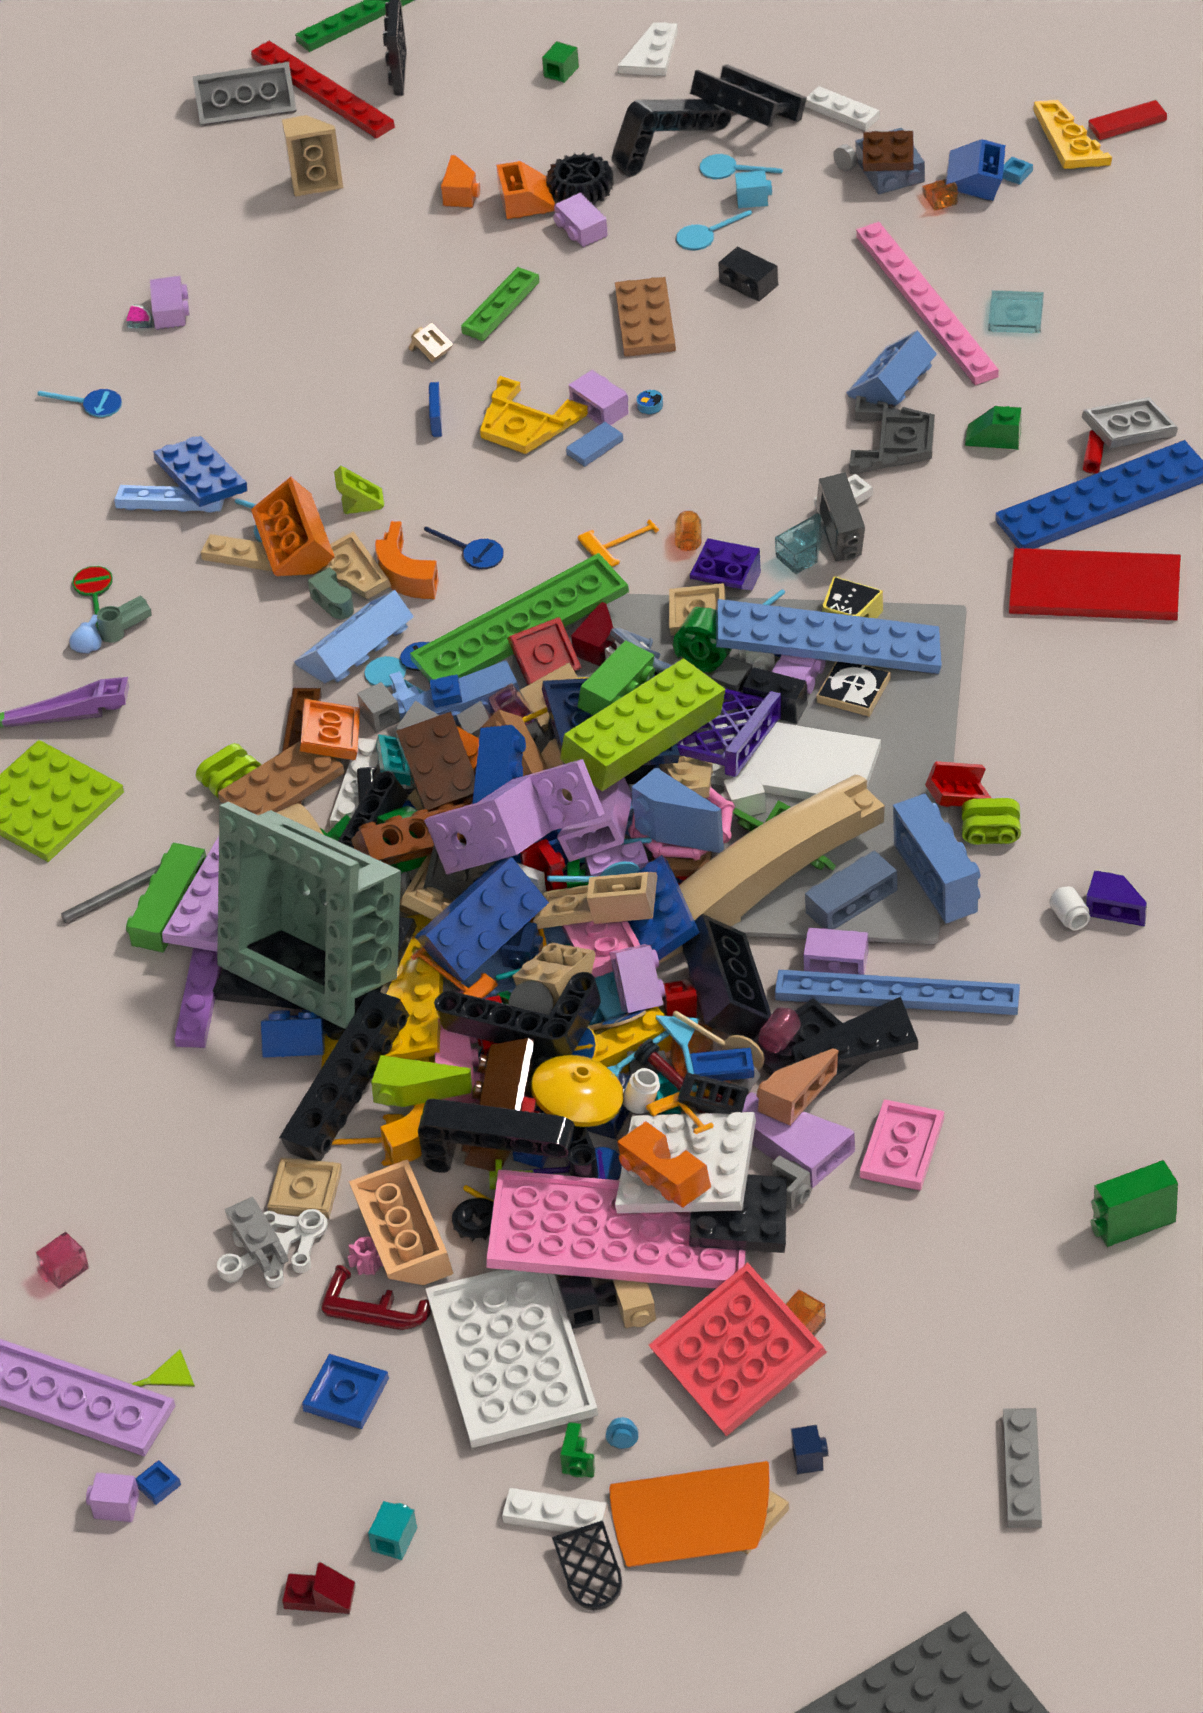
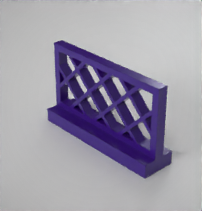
M726 689L724 699L731 701L723 703L721 716H717L699 728H708L709 731L700 733L694 731L677 742L679 754L725 766V775L736 777L780 719L781 693L770 691L763 698ZM752 705L756 706L757 708L747 710L745 707ZM733 709L739 710V712H734L730 714L726 712ZM743 719L747 721L745 723H740L736 725L734 723V721H739ZM721 724H727V725H728L727 727H722V728H718V729H716V727H715V726L721 725ZM734 734L736 736L729 739H723V736ZM714 738L716 739L715 742H711V743H706V744H705V743L703 742V741L709 740V739H714ZM696 743L698 746L688 747L684 745ZM720 749L724 751L722 755L711 752Z

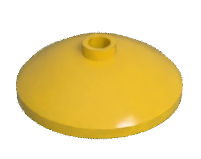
M578 1055L558 1056L543 1062L536 1069L531 1082L532 1096L536 1099L537 1105L546 1114L566 1117L575 1126L580 1127L597 1126L613 1119L620 1111L624 1097L622 1085L612 1071L596 1060Z

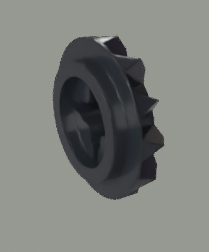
M471 1198L460 1203L452 1214L453 1230L458 1232L460 1238L468 1237L472 1242L476 1238H483L486 1241L488 1235H490L494 1202L485 1198ZM473 1214H475V1216L478 1217L479 1220H482V1224L480 1226L476 1225V1223L473 1222Z

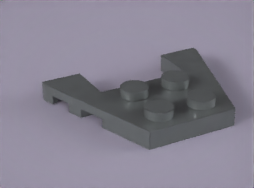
M856 396L855 420L882 421L879 450H851L850 474L932 459L935 427L934 414L906 407L898 410L888 407L886 402L878 401L877 404L866 402V397Z

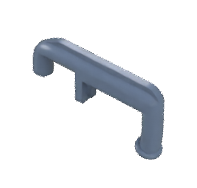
M621 628L611 629L610 634L620 645L627 640L654 654L653 667L656 673H661L671 666V664L658 660L661 654L651 650L652 638L647 639ZM642 641L649 648L644 647L640 642Z

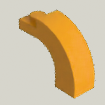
M425 1103L413 1105L414 1108L405 1117L380 1126L382 1147L392 1165L407 1159L411 1162L422 1155L418 1127Z

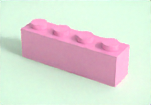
M441 1026L440 1053H435V1061L439 1064L471 1068L473 1090L475 1081H480L481 1073L474 1071V1067H477L479 1061L478 1049H472L471 1044L477 1043V1038L450 1032ZM472 1091L469 1094L442 1099L462 1103H475L476 1099L471 1098Z

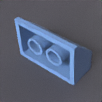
M917 330L885 347L846 394L856 399V396L866 397V402L874 404L882 401L888 403V405L896 406L906 397L905 391L910 390L919 382L917 377L932 367L930 362L937 353Z

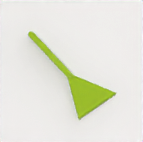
M181 1349L148 1378L131 1383L138 1387L144 1385L195 1386Z

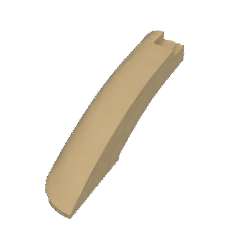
M853 775L758 826L720 852L679 885L694 921L704 914L729 926L737 924L741 921V917L762 898L802 868L837 846L884 823L885 805L867 789V780L864 777ZM682 945L659 960V964L681 953Z

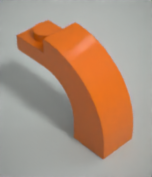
M391 521L389 531L384 532L383 540L376 539L375 543L377 563L389 579L390 588L408 597L435 599L439 582L436 560H416L403 555L404 536L402 521Z

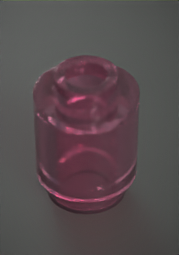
M790 1008L775 1009L760 1030L759 1042L761 1046L772 1053H778L780 1050L785 1049L801 1027L797 1013Z

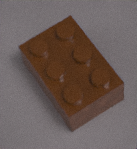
M451 711L396 731L399 747L423 809L431 812L447 803H454V806L463 804L465 800L473 797L475 774Z

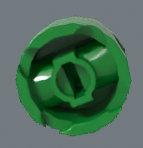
M694 607L684 619L673 640L674 652L678 659L681 656L700 671L707 673L715 671L732 650L731 648L716 647V610L712 608Z

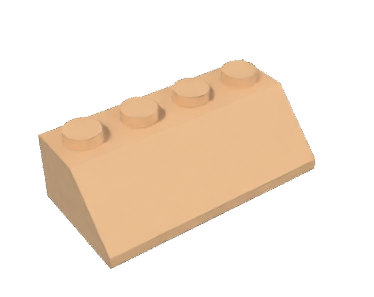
M408 1159L349 1181L388 1279L426 1285L453 1274L448 1253Z

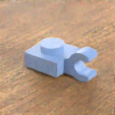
M399 671L390 674L389 677L393 683L390 684L393 691L392 695L398 702L401 721L405 716L402 700L415 696L419 692L416 686L406 687L404 678Z

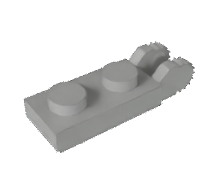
M253 1196L225 1209L227 1219L252 1260H256L264 1273L271 1270L270 1262L264 1254L273 1251L280 1264L288 1262V1256L280 1243V1239Z

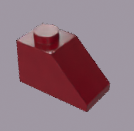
M601 602L571 635V642L576 656L599 667L606 660L605 649L609 646L614 650L617 649L615 639L610 634L611 629H614L606 603Z

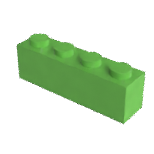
M173 842L168 852L163 854L158 871L151 876L146 893L140 896L134 915L130 916L127 920L126 931L129 933L131 946L162 953L165 952L169 943L163 942L162 932L207 857L205 849Z

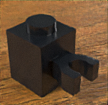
M571 1276L558 1281L559 1291L572 1329L600 1323L599 1307L618 1305L615 1296L617 1294L613 1281L606 1282L596 1288H593L590 1277Z

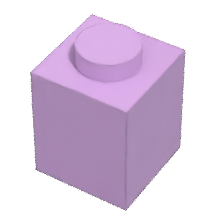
M96 1473L94 1483L88 1486L86 1493V1504L91 1506L94 1519L133 1522L140 1495L135 1476Z

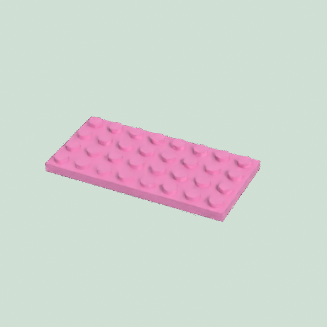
M498 1170L486 1268L716 1289L745 1265L746 1250L689 1246L690 1212L617 1214L615 1202L620 1180Z

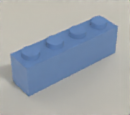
M507 660L459 678L463 702L435 708L430 689L402 700L405 714L415 701L438 715L451 711L456 726H460L461 724L456 715L479 701L483 703L489 713H493L498 709L501 710L521 702L522 697L515 676Z

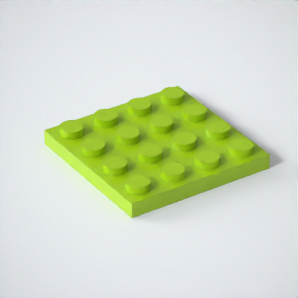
M37 740L0 774V836L49 862L124 793L123 785L47 743Z

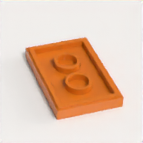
M304 699L299 751L356 760L360 708Z

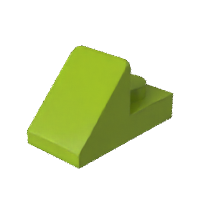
M341 465L334 471L336 490L342 494L344 514L380 510L385 506L381 487Z

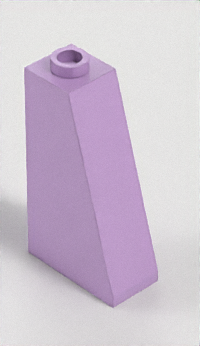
M622 778L604 791L594 786L605 814L599 818L562 828L557 838L569 862L624 843L632 800V793L625 778Z
M753 1092L747 1095L742 1112H754L756 1124L752 1145L773 1160L780 1155L789 1161L798 1163L803 1169L810 1172L811 1188H814L855 1152V1132L851 1129L806 1112H802L791 1125H788L758 1112L759 1098Z

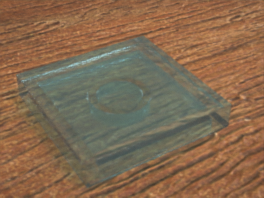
M992 290L988 331L1041 333L1044 292Z

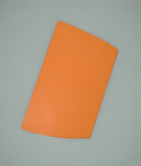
M763 1461L610 1484L613 1522L617 1540L627 1567L756 1549L767 1515L770 1481L769 1462Z

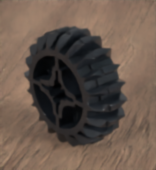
M585 152L581 155H576L575 153L573 156L564 155V159H556V164H551L550 170L547 171V186L553 199L557 200V202L582 193V196L584 195L590 203L596 205L597 201H604L605 197L610 196V191L614 185L613 171L608 161H603L602 156L595 157L594 153L586 155Z

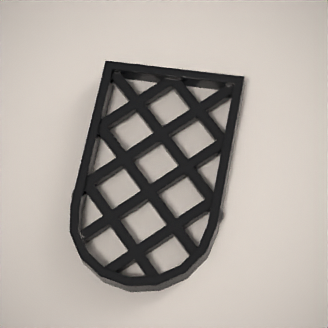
M603 1520L552 1537L565 1575L567 1588L575 1602L583 1608L591 1610L604 1609L613 1604L620 1596L623 1583L621 1569L618 1566ZM596 1529L593 1536L584 1533ZM601 1530H603L607 1543L597 1539ZM574 1536L570 1544L565 1541H562L564 1539ZM580 1536L590 1540L585 1550L575 1546ZM594 1543L605 1547L600 1557L589 1553ZM558 1544L568 1548L563 1558ZM572 1550L582 1554L578 1564L567 1560ZM608 1550H610L614 1563L604 1559ZM586 1557L597 1561L592 1571L581 1567ZM601 1563L611 1567L607 1578L596 1573ZM565 1565L574 1568L570 1578L568 1577ZM579 1571L589 1575L584 1585L574 1581ZM615 1571H617L619 1583L611 1580ZM593 1578L604 1582L599 1592L588 1588ZM608 1584L617 1588L611 1598L603 1594ZM572 1586L581 1589L578 1597L574 1593ZM586 1592L596 1596L592 1604L582 1601ZM600 1599L605 1600V1602L598 1604Z

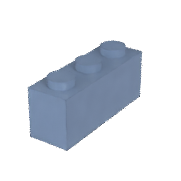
M874 850L868 855L860 857L855 863L842 871L834 873L832 877L819 885L810 888L805 893L806 914L822 928L834 930L898 890L897 870Z

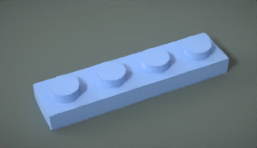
M120 485L115 497V507L127 510H178L180 512L190 510L211 513L221 511L225 499L199 507L181 487Z

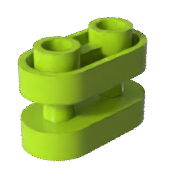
M232 743L205 759L196 770V779L205 787H208L210 792L219 799V791L261 766V764L253 756L248 755L247 751L239 744Z
M1011 798L971 799L962 805V837L966 842L974 845L1010 844L1020 838V805L1016 800Z

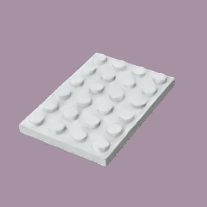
M500 1269L425 1288L471 1448L568 1424V1422L598 1416L597 1405L554 1274Z

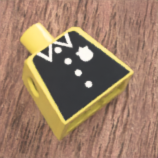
M834 576L824 600L822 612L877 619L883 612V590Z

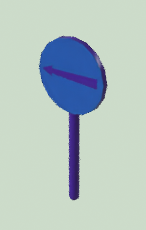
M596 1147L598 1179L618 1180L622 1170V1164L619 1161L620 1154L608 1147ZM567 1167L525 1169L533 1170V1173L543 1174L569 1173Z

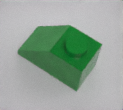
M994 406L968 424L965 446L1019 450L1022 407Z

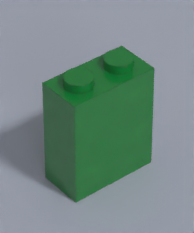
M1161 1160L1094 1185V1199L1091 1200L1093 1219L1090 1220L1095 1236H1101L1107 1247L1176 1222L1178 1181L1165 1161Z

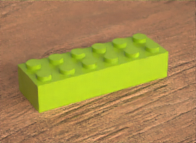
M683 658L565 733L560 760L567 764L583 759L593 785L599 790L604 791L719 716L726 689Z

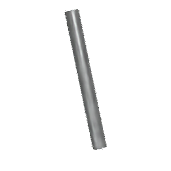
M160 864L62 912L61 917L63 921L68 923L149 883L151 876L154 873L156 874Z

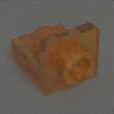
M946 179L922 186V194L934 211L958 204V186L955 182L945 184Z

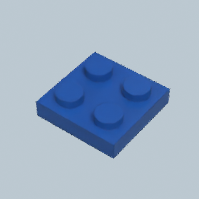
M329 1354L302 1403L303 1411L363 1429L389 1380L388 1371Z

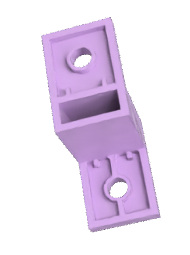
M583 759L512 779L477 803L430 816L424 821L446 874H451L515 856L553 830L599 818L605 813ZM563 788L571 793L572 801L564 798L562 794ZM457 832L464 835L466 845L459 842Z

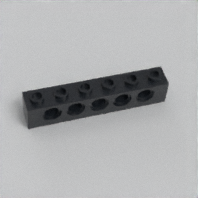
M375 990L367 993L279 1137L290 1154L307 1160L321 1161L324 1155L329 1152L333 1140L339 1130L345 1126L347 1117L355 1104L360 1101L364 1089L370 1079L373 1078L380 1056H385L389 1053L393 1041L407 1023L409 1013L399 998Z

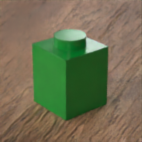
M556 41L542 57L544 77L565 83L579 68L578 48Z

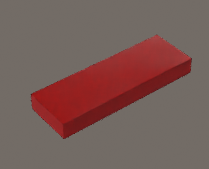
M1153 100L1089 119L1088 127L1098 140H1103L1167 121V112L1157 100Z

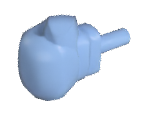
M92 615L89 623H81L71 634L69 644L70 648L75 652L89 654L101 647L102 640L95 626L98 621L97 615Z

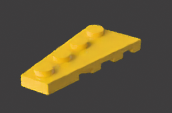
M1058 100L1034 101L1033 111L1063 169L1111 165L1112 156L1108 152L1103 153L1100 150L1101 145L1096 139L1091 140L1087 136V130L1082 125L1080 126L1074 122L1075 117Z

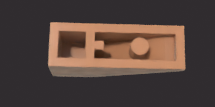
M832 1048L779 1069L767 1081H762L756 1094L757 1098H759L758 1112L791 1125L837 1074L838 1050Z

